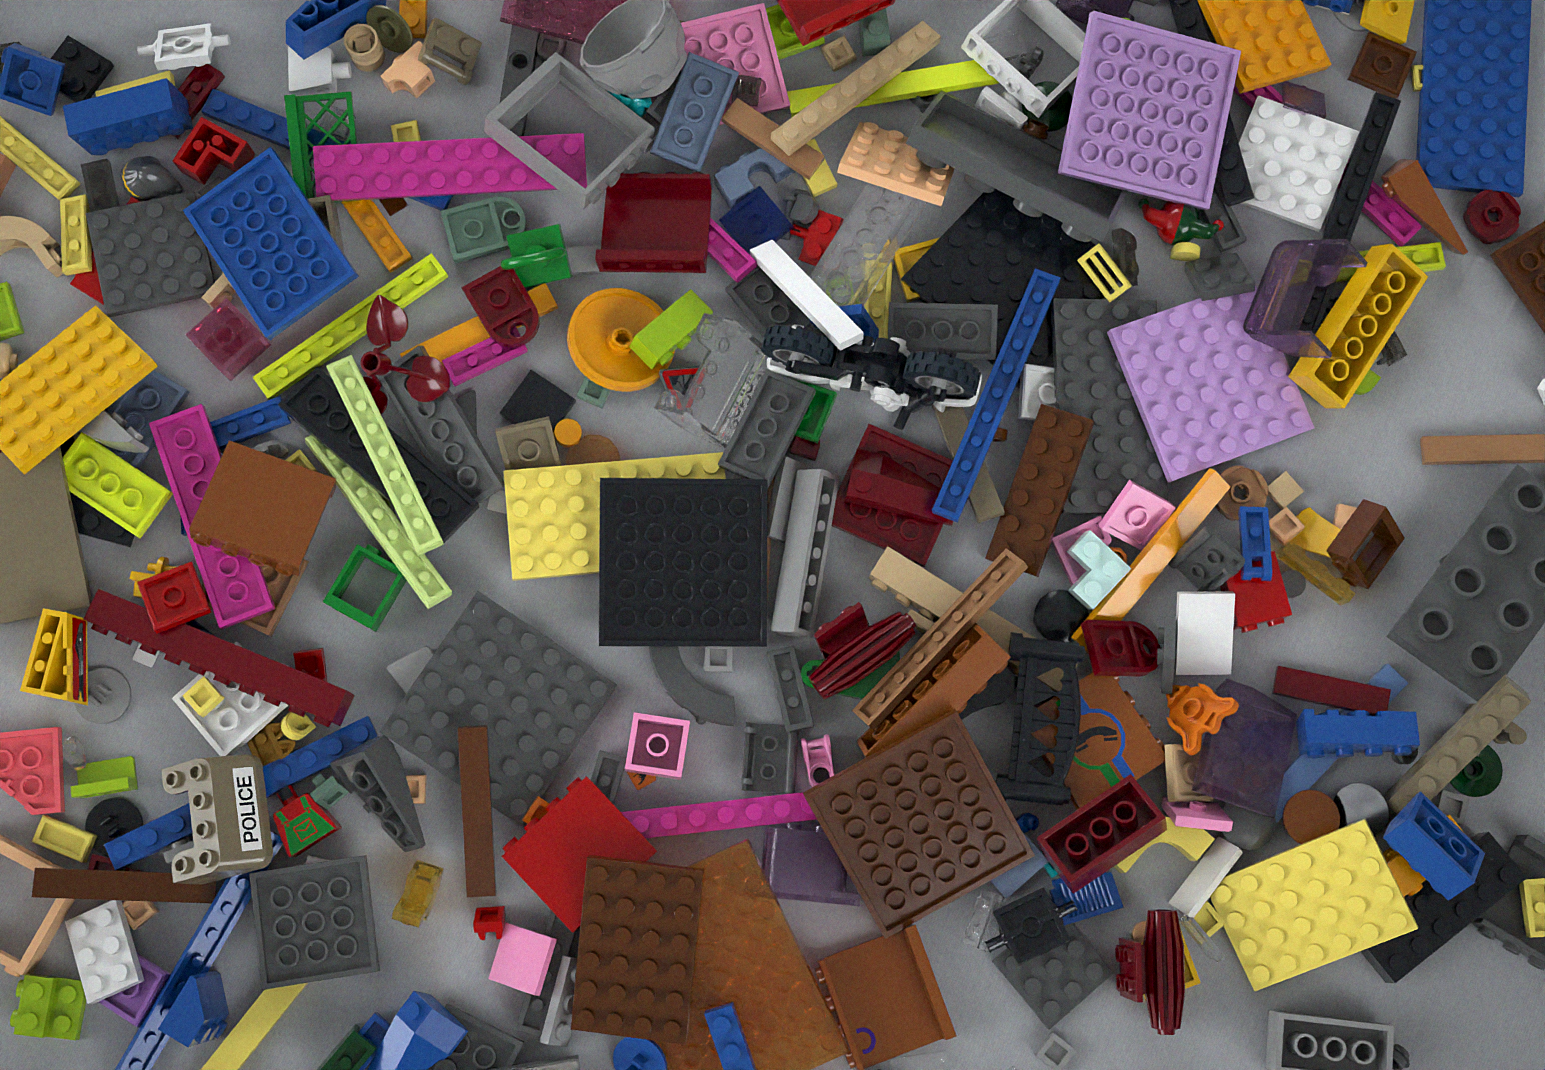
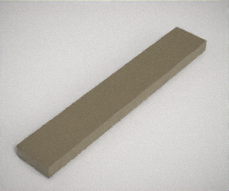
M932 404L931 406L954 460L969 421L963 407L946 406L944 412H940ZM985 461L968 498L978 523L1002 516L1005 513Z

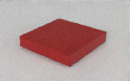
M192 561L137 582L156 634L212 613Z

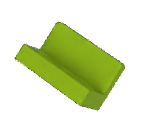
M127 756L79 764L76 767L78 785L70 786L71 798L79 799L138 790L135 758Z

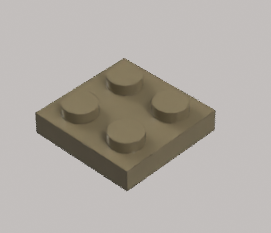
M549 416L495 429L505 470L562 466Z

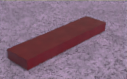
M1277 666L1272 691L1274 695L1349 711L1366 710L1372 716H1375V713L1378 711H1388L1391 689L1283 666Z

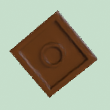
M1368 32L1347 80L1397 99L1417 51Z

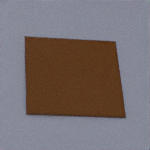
M404 198L379 199L389 216L408 206Z

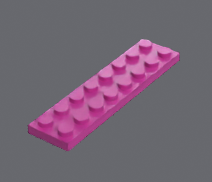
M199 404L149 423L219 628L224 629L276 609L261 566L249 562L248 558L240 555L236 557L226 555L218 547L198 545L190 537V525L222 457L205 406Z

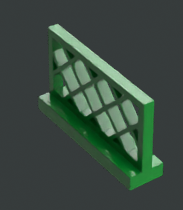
M351 91L296 96L295 94L284 95L293 178L307 199L315 198L314 187L316 185L315 179H312V172L315 174V170L311 168V160L314 155L313 151L309 152V146L313 148L314 145L308 141V133L316 126L326 134L317 146H323L329 138L338 145L358 144ZM346 99L347 109L341 117L329 109L335 100ZM320 101H328V102L324 105V104H323L322 102H320ZM317 102L323 107L313 120L305 114L304 103ZM326 111L337 119V122L328 132L317 124ZM347 116L349 124L344 121ZM306 119L311 122L308 126L306 125ZM341 123L350 130V136L344 144L332 136ZM359 200L334 201V203H337V202H348V201H359Z

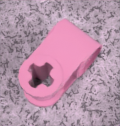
M829 734L824 735L823 738L813 740L801 738L808 781L814 787L819 784L813 778L815 771L819 769L825 770L829 778L834 776Z

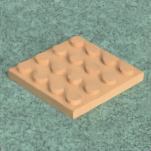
M859 122L839 163L837 173L942 206L955 168L949 165L941 169L928 166L916 156L917 149L906 144L908 137L904 136L903 133L896 130L887 131L881 129L872 122Z

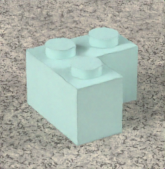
M1091 530L1085 531L1066 551L1086 570L1070 587L1068 592L1088 610L1094 609L1132 569Z

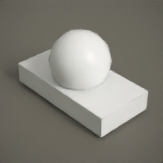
M986 86L981 91L975 104L976 108L1020 130L1023 129L1028 119L1026 115L1020 112L1021 102L1008 91L998 95Z

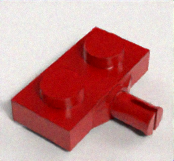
M818 210L817 216L808 229L793 224L792 228L801 232L791 229L790 234L804 239V246L798 260L825 270L844 219Z

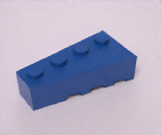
M386 0L306 1L286 20V44L305 60L343 38L351 26L367 24V12L375 5L386 6Z
M1303 709L1296 721L1299 755L1307 754V758L1325 757V754L1334 753L1339 758L1352 757L1354 753H1365L1367 757H1376L1383 755V752H1394L1396 756L1411 755L1412 751H1415L1420 746L1416 712L1378 711L1375 713V716H1370V712L1366 710H1355L1346 715H1341L1339 710L1327 709L1324 713L1314 715V709Z

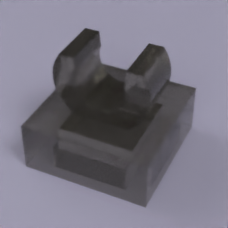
M738 75L733 88L731 103L738 98L749 106L757 107L761 78Z
M1395 331L1381 350L1383 358L1376 363L1377 365H1384L1387 362L1388 366H1391L1408 355Z

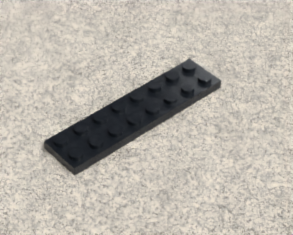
M316 367L278 404L280 409L392 504L333 380L320 368ZM387 426L443 543H445L479 508V503Z

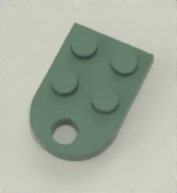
M494 196L440 211L455 264L507 250L509 245L506 235L524 232L527 229L526 217L521 206L513 199L504 196ZM516 214L520 217L519 222L513 226L507 225L505 223L507 216Z

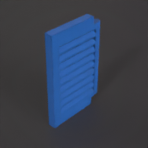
M1112 872L1103 873L1074 894L1062 878L1052 880L1054 889L1049 890L1053 903L1058 907L1073 899L1078 911L1063 917L1064 925L1124 908Z

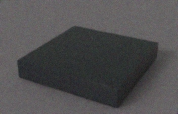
M530 370L500 411V415L513 424L549 416L554 433L555 426L565 418L576 403V399L533 370Z

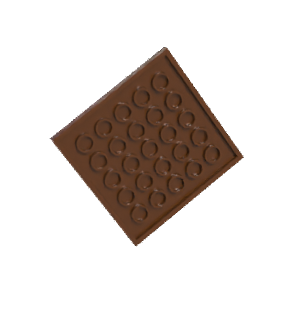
M955 709L803 792L805 799L885 939L1035 856Z

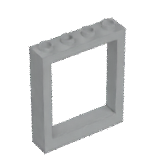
M557 52L549 57L485 117L484 132L583 210L590 203L595 204L608 186H614L619 180L620 174L625 169L630 170L642 152L646 154L652 148L655 130L652 125L605 89L598 86L591 78ZM559 83L634 140L586 189L510 131L517 122Z

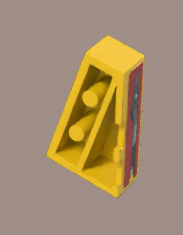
M43 608L20 691L88 706L86 620L70 613Z

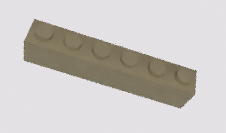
M1505 674L1385 793L1389 807L1399 814L1420 791L1431 801L1531 703L1528 693Z

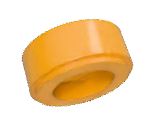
M573 419L559 421L554 430L555 440L559 445L567 448L577 445L582 436L581 426Z

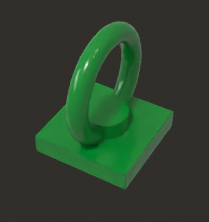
M560 224L506 235L511 257L501 261V268L504 270L515 269V273L524 287L573 277Z

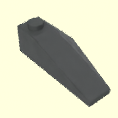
M382 735L370 739L330 763L350 794L355 791L365 802L362 807L368 813L374 812L382 820L383 830L404 852L423 848L426 845L401 758L388 737Z

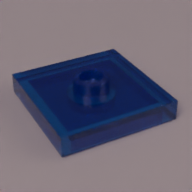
M758 186L719 219L736 242L749 255L750 249L770 240L776 243L794 228L761 186Z

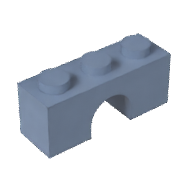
M759 148L754 152L751 150L745 152L732 165L725 164L720 167L714 175V183L732 210L754 197V187L749 181V177L753 173L758 171L766 172L773 178L775 183H778L796 171L762 148Z

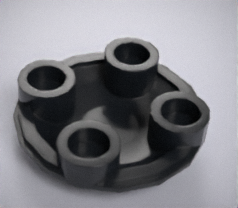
M1058 589L1048 592L1039 600L1035 607L1033 622L1037 630L1047 640L1074 642L1071 638L1072 635L1089 616L1087 608L1068 590Z

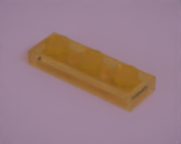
M1288 542L1276 552L1277 558L1293 570L1300 572L1307 581L1340 606L1350 602L1356 594L1350 589V585L1345 580L1338 577L1335 578L1328 573V568L1324 564L1307 557L1305 550L1299 545Z

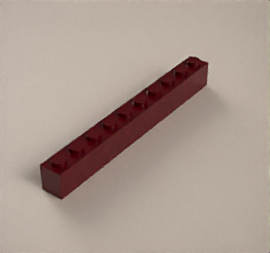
M101 589L97 590L83 618L92 623L91 629L107 636L109 631L117 634L116 640L130 646L133 641L141 644L140 650L154 656L159 651L166 654L164 660L180 666L182 661L190 664L189 670L202 676L205 675L206 671L215 675L213 680L227 686L231 682L239 684L238 690L253 697L256 692L265 695L263 701L279 707L281 702L290 706L288 711L304 717L306 713L314 715V722L328 728L331 723L341 726L355 696L343 688L184 623L156 634L145 607Z

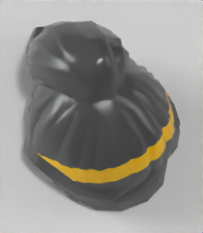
M152 156L133 158L127 161L121 169V180L123 181L124 189L133 198L151 200V197L157 196L161 192L176 195L180 194L183 190L180 183L171 175L169 170L164 168L159 160Z

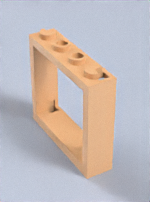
M0 834V853L32 871L35 868L64 869ZM55 899L21 960L0 949V964L5 966L4 971L16 977L34 973L75 899Z

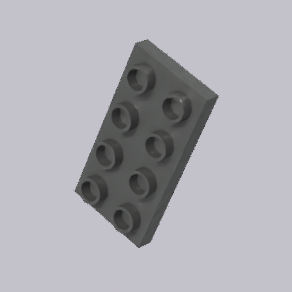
M942 90L914 124L906 142L907 145L917 149L916 156L924 164L940 169L949 165L965 173L964 179L972 188L985 193H991L997 189L1013 197L1014 206L1022 213L1032 217H1041L1045 213L1063 222L1061 227L1067 235L1083 242L1090 241L1092 237L1103 242L1128 192L1058 174L1062 154L1061 149Z
M1518 464L1510 471L1386 636L1475 701H1478L1505 674H1508L1545 623V483Z

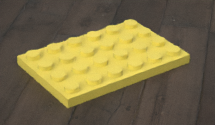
M1366 819L1227 874L1210 896L1217 913L1225 923L1226 933L1254 991L1418 929V925Z

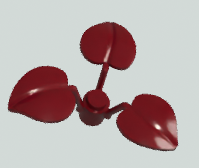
M377 295L369 311L366 331L371 343L381 347L366 352L362 356L360 364L367 376H370H364L363 379L380 414L382 415L385 411L388 398L380 390L382 383L376 375H386L390 370L410 375L407 380V390L413 399L419 402H431L438 399L450 388V376L442 362L431 356H419L414 359L411 371L393 366L390 358L386 354L381 353L391 347V341H400L405 336L408 329V318L400 306L382 295Z

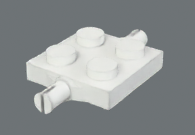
M203 24L159 30L158 38L153 45L138 46L137 51L140 58L155 55L154 62L158 71L166 69L176 70L181 67H199L210 64L214 48L230 46L231 41L229 34L214 36L212 25Z

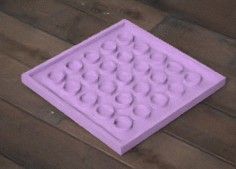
M1091 12L1089 14L1058 174L1174 203L1186 204L1202 210L1209 209L1241 51L1101 12Z
M1256 286L1253 292L1206 301L1198 298L1115 327L1107 332L1168 483L1314 429L1297 384L1288 377L1291 373L1290 367Z

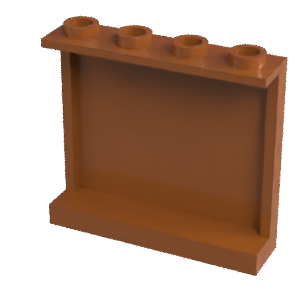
M229 440L190 525V537L198 545L204 547L212 545L220 548L226 555L232 557L240 555L248 558L249 562L257 566H264L266 564L274 567L277 572L283 575L291 576L294 574L299 576L302 562L329 498H332L335 492L336 479Z

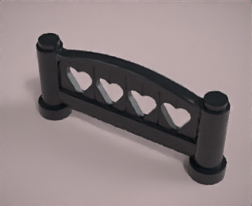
M1011 632L1008 655L1011 658L1009 660L1019 661L1009 771L1008 774L997 773L995 780L1005 801L1008 799L1060 806L1070 802L1071 788L1065 787L1064 782L1074 758L1080 730L1081 700L1076 664L1077 662L1083 663L1085 646H1081L1079 643L1023 637V633ZM1054 668H1060L1063 671V677L1060 679L1062 689L1054 692L1036 677ZM1052 696H1057L1061 701L1060 706L1057 708L1059 717L1056 720H1051L1034 705ZM1049 724H1054L1058 729L1057 734L1054 736L1057 741L1054 748H1047L1031 734ZM1050 752L1055 756V761L1052 764L1054 772L1051 776L1046 777L1028 762Z

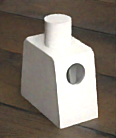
M288 46L290 94L304 96L337 93V79L351 78L350 62L336 63V58L330 48L326 47L303 60Z

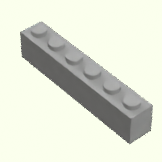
M823 469L797 470L770 631L788 637L813 638L840 477Z

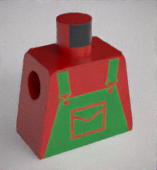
M292 785L286 786L276 793L284 807L273 814V819L289 857L301 855L342 828L328 810L314 801L310 793L307 792L299 797Z

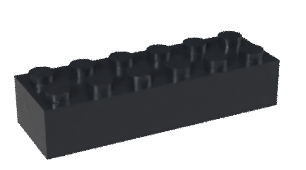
M1489 831L1477 833L1471 838L1485 853L1474 884L1448 901L1441 893L1436 892L1431 887L1430 882L1425 880L1421 883L1423 888L1412 896L1407 894L1404 897L1418 925V929L1360 951L1385 983H1397L1527 878Z

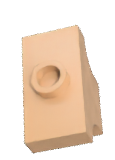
M419 40L404 54L398 55L392 65L380 75L385 87L392 94L398 90H405L417 99L435 82L433 73L427 67V64L418 61L423 45Z

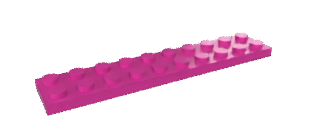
M584 133L518 136L583 188H587ZM492 138L313 146L316 197L330 195L333 201L558 190Z

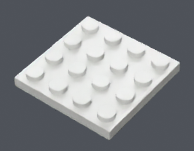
M1257 96L1239 141L1255 198L1240 204L1319 232L1359 131Z

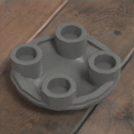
M1246 793L1234 796L1223 807L1224 812L1233 821L1232 831H1222L1228 842L1246 851L1259 849L1269 843L1275 833L1276 819L1274 811L1267 801L1257 795Z

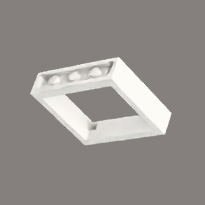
M1004 0L969 32L961 48L969 57L982 66L990 76H993L1003 85L1010 94L1014 95L1025 105L1027 110L1039 118L1076 83L1079 66L1046 97L982 38L1018 7L1080 63L1086 33L1049 0Z

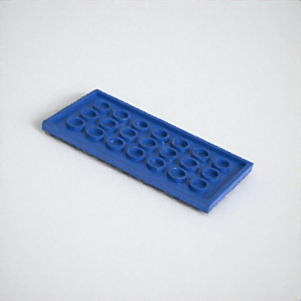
M1425 0L1421 65H1423V70L1421 71L1422 89L1419 96L1416 160H1418L1433 188L1480 193L1484 190H1492L1499 193L1504 191L1512 197L1518 198L1523 194L1532 0Z

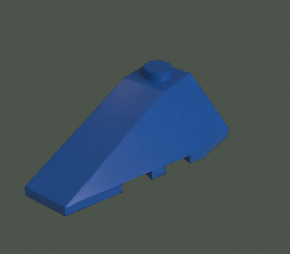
M413 991L395 1015L368 1070H429L439 1060H444L453 1053L468 1030L431 994Z

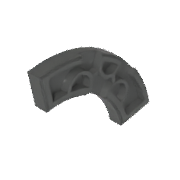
M649 646L654 672L674 702L681 708H685L699 716L702 720L719 725L734 726V696L717 694L694 680L681 660L678 646Z

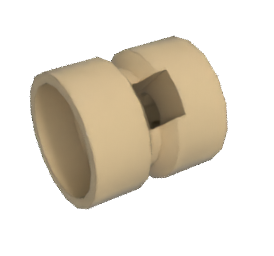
M356 24L346 31L344 45L353 64L364 72L378 69L385 60V52L376 31L366 24Z

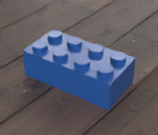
M167 78L63 106L68 136L88 153L96 156L105 155L108 151L118 148L128 149L133 147L134 144L144 141L154 142L159 137L180 135L185 130L193 129L187 98Z

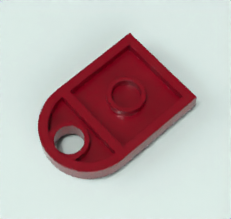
M499 266L461 287L489 336L497 344L509 348L520 347L530 342L537 334L540 325L539 313L514 269L504 270ZM515 326H524L526 328L525 334L521 337L513 336L511 331Z
M1086 620L1081 623L1094 676L1140 677L1149 674L1159 666L1157 665L1158 648L1161 649L1160 644H1158V640L1153 632L1145 625L1135 621ZM1143 644L1148 647L1150 654L1144 650Z

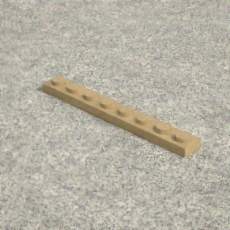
M921 21L771 133V140L790 156L940 43L941 36L928 24Z

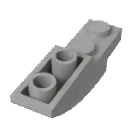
M105 410L79 430L97 442L113 449L133 453H146L149 450V447L141 441L144 436L132 426L127 428L125 425L128 421L115 411L112 415Z

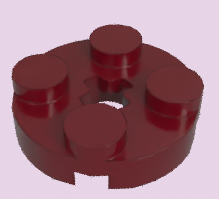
M1484 190L1468 203L1467 209L1463 213V219L1469 231L1476 238L1480 239L1484 244H1492L1508 239L1517 231L1520 225L1519 216L1521 215V209L1518 202L1509 193ZM1488 211L1498 214L1496 217L1497 222L1491 221L1488 218Z

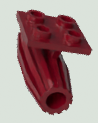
M860 602L854 606L846 607L840 613V616L831 622L824 623L813 634L825 660L808 676V679L824 700L857 684L889 661L915 635L913 628L916 627V623L908 613L903 615L898 611L869 626Z
M1152 909L1148 910L1143 945L1141 942L1131 939L1119 938V945L1115 947L1116 961L1119 962L1120 974L1116 976V987L1120 992V996L1137 1003H1143V995L1145 994L1151 1028L1157 1029V1034L1175 1035V1030L1181 1029L1185 1000L1184 943L1177 910Z

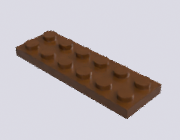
M1044 404L1040 405L1003 507L1005 513L1000 516L985 559L993 562L1007 548L1026 563L1028 568L1024 573L1039 577L1094 425L1092 419Z

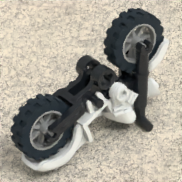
M796 324L792 327L775 325L766 329L761 347V352L768 357L767 368L773 372L806 383H830L831 388L840 391V387L850 388V390L856 392L868 390L871 393L870 399L882 405L886 411L893 412L902 406L893 425L900 430L904 429L911 413H915L932 404L940 412H944L946 406L969 407L974 405L982 381V374L979 369L973 367L969 362H962V359L956 358V353H946L945 349H940L938 354L936 352L925 353L923 351L911 353L906 350V341L897 337H891L890 339L876 338L874 341L873 337L863 336L862 341L839 350L818 328Z

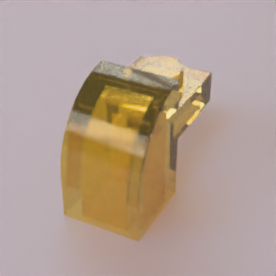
M417 860L407 875L403 895L393 909L391 919L419 928L422 921L427 920L432 910L444 868Z

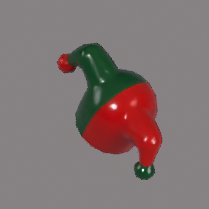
M1141 199L1138 202V207L1142 210L1144 219L1154 225L1159 237L1170 245L1189 242L1193 238L1210 239L1217 231L1222 230L1224 227V222L1220 219L1215 220L1213 224L1200 221L1197 208L1186 204L1168 201L1162 206L1161 210L1150 207L1147 199Z

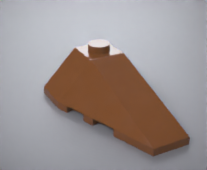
M1400 159L1395 162L1381 176L1384 182L1382 189L1387 197L1393 198L1394 201L1454 253L1461 255L1468 253L1418 160Z

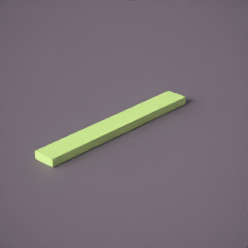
M349 355L326 365L417 555L420 556L444 545L353 356Z
M312 435L306 437L305 443L329 476L336 479L338 488L427 609L450 597L452 590L426 555H417L403 524L382 496Z

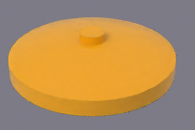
M609 288L587 296L575 309L567 329L568 349L574 363L587 378L610 390L631 392L651 386L660 379L659 371L661 369H668L672 359L664 366L659 363L651 370L629 346L635 335L664 311L647 296L629 289Z

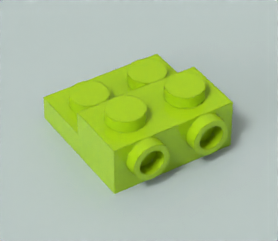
M41 974L25 975L24 980H20L16 987V997L20 998L18 1009L12 1012L10 1018V1026L15 1027L13 1034L39 1038L51 1037L79 1040L87 1001L81 980Z

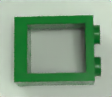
M357 544L323 603L377 632L407 580L391 559L387 561L380 557L382 554L380 550L369 544L365 548ZM365 558L397 575L373 617L341 600Z

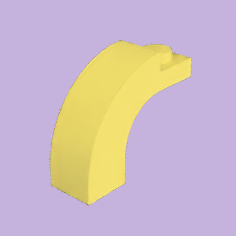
M1166 817L1167 831L1115 865L1114 868L1119 873H1126L1148 847L1159 842L1175 847L1190 861H1197L1215 839L1204 829L1175 826L1172 820Z

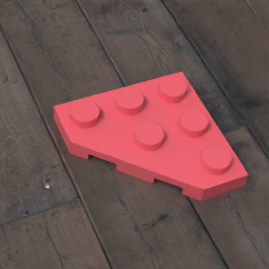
M61 727L0 733V788L20 802L32 815L65 812Z

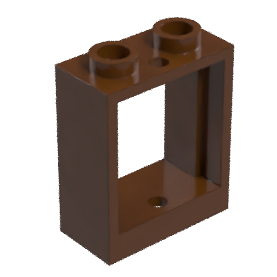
M1363 499L1326 551L1333 560L1332 564L1342 574V580L1352 587L1358 585L1369 589L1405 537L1386 506ZM1372 531L1374 536L1356 561H1354L1353 556Z

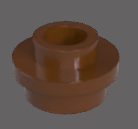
M1029 119L1028 124L1023 126V130L1026 133L1040 140L1047 139L1049 135L1047 133L1049 127L1037 120Z

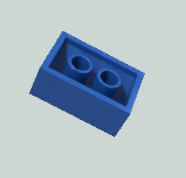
M1421 791L1389 823L1383 836L1389 847L1402 855L1408 861L1410 867L1414 871L1419 872L1430 882L1431 887L1436 892L1441 893L1448 901L1475 883L1485 855Z
M217 971L191 975L158 1030L188 1048L214 1040V1038L218 1039L227 1027L228 1023L225 1020L229 1015L221 974Z

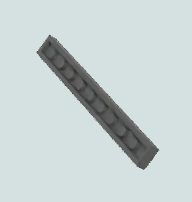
M600 750L591 781L614 804L624 772L626 757ZM552 910L544 935L556 938L557 941L541 994L536 996L526 993L515 1030L541 1037L562 956L569 955L576 932L575 930L572 933Z

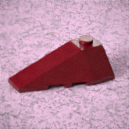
M856 449L845 502L944 525H953L952 520L932 513L941 488L884 454Z

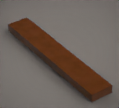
M488 726L458 727L467 898L496 896Z
M35 868L32 897L212 904L215 899L216 881L203 885L173 883L172 873Z

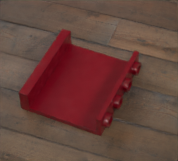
M622 172L616 184L606 188L601 249H596L595 255L599 272L706 273L712 201L710 174L693 172L691 174H677L675 172H666L665 174Z

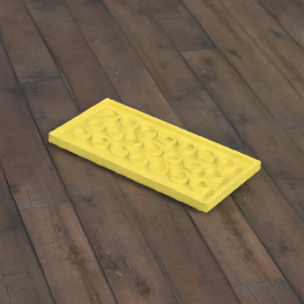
M723 452L504 470L512 580L599 573L600 478L726 479L725 469L720 468L718 465Z

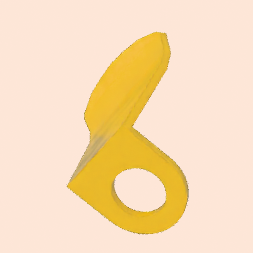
M1310 507L1302 510L1296 517L1305 528L1291 539L1288 544L1331 558L1326 550L1341 529L1322 518Z

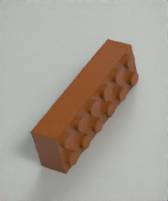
M975 623L874 730L869 728L857 740L864 756L872 755L953 709L958 714L961 713L967 706V701L974 694L981 693L986 688L987 681L994 674H999L1006 668L1007 661L1011 657Z

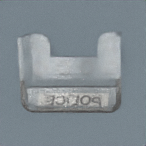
M704 313L696 329L698 342L708 350L685 395L677 390L667 389L661 394L654 408L678 427L718 447L726 449L765 369H768L766 364L768 357L761 352L762 343L737 321L731 318Z

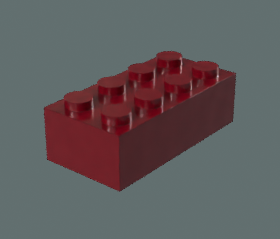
M1130 774L1038 836L1037 841L1041 852L1074 894L1167 831L1166 817Z

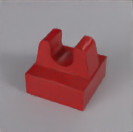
M505 906L476 908L473 927L474 933H478L480 940L486 939V932H495L496 939L502 938L506 918Z

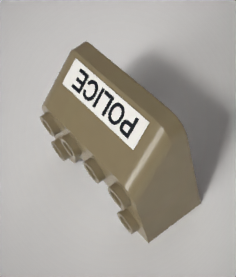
M243 754L197 758L161 769L163 787L168 793L178 795L188 792L194 848L180 851L175 855L172 861L173 883L203 885L262 869L269 865L273 857V847L263 765L258 757Z

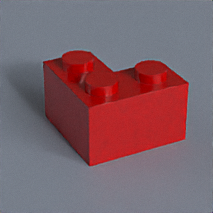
M201 117L172 161L183 174L205 185L218 164L236 172L249 163L255 156V153L247 141Z

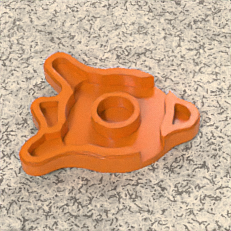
M1198 683L1199 686L1191 688L1188 685H1173L1172 694H1166L1168 700L1167 707L1170 708L1169 717H1166L1167 722L1177 734L1182 736L1183 749L1189 755H1195L1200 751L1203 733L1216 734L1220 729L1223 718L1234 714L1239 708V704L1234 698L1219 697L1210 687Z

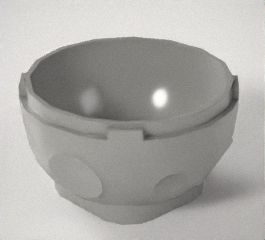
M627 0L603 17L587 35L581 48V58L579 60L582 68L593 79V82L603 89L619 95L625 94L627 98L631 99L653 97L663 93L670 87L687 60V52L684 49V30L669 0Z

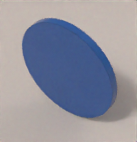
M625 1037L614 1049L613 1064L615 1070H667L665 1055L653 1040Z

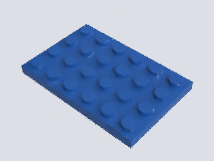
M271 147L183 210L256 324L269 340L275 338L359 277L276 151Z

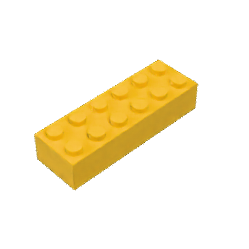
M1393 244L1372 246L1288 377L1324 408H1345L1428 276Z

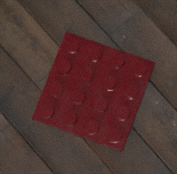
M868 424L857 448L884 454L939 488H942L953 462L951 459L871 424ZM854 455L836 495L831 526L884 550L888 546L912 562L925 567L943 524L845 502L855 458Z

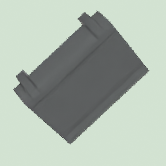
M1206 525L1175 554L1168 565L1171 568H1177L1198 588L1197 592L1215 591L1229 578L1236 575L1243 567L1245 558L1216 532L1212 526Z
M746 722V727L744 728L745 742L741 790L795 793L799 731L786 734L784 725Z

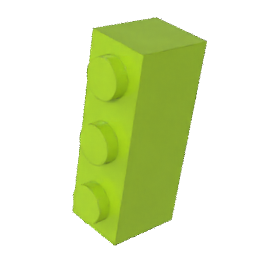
M690 289L638 332L629 347L651 370L659 363L664 366L674 356L672 352L677 348L683 350L692 341L691 336L697 332L700 335L709 327L710 322L708 320L713 311Z

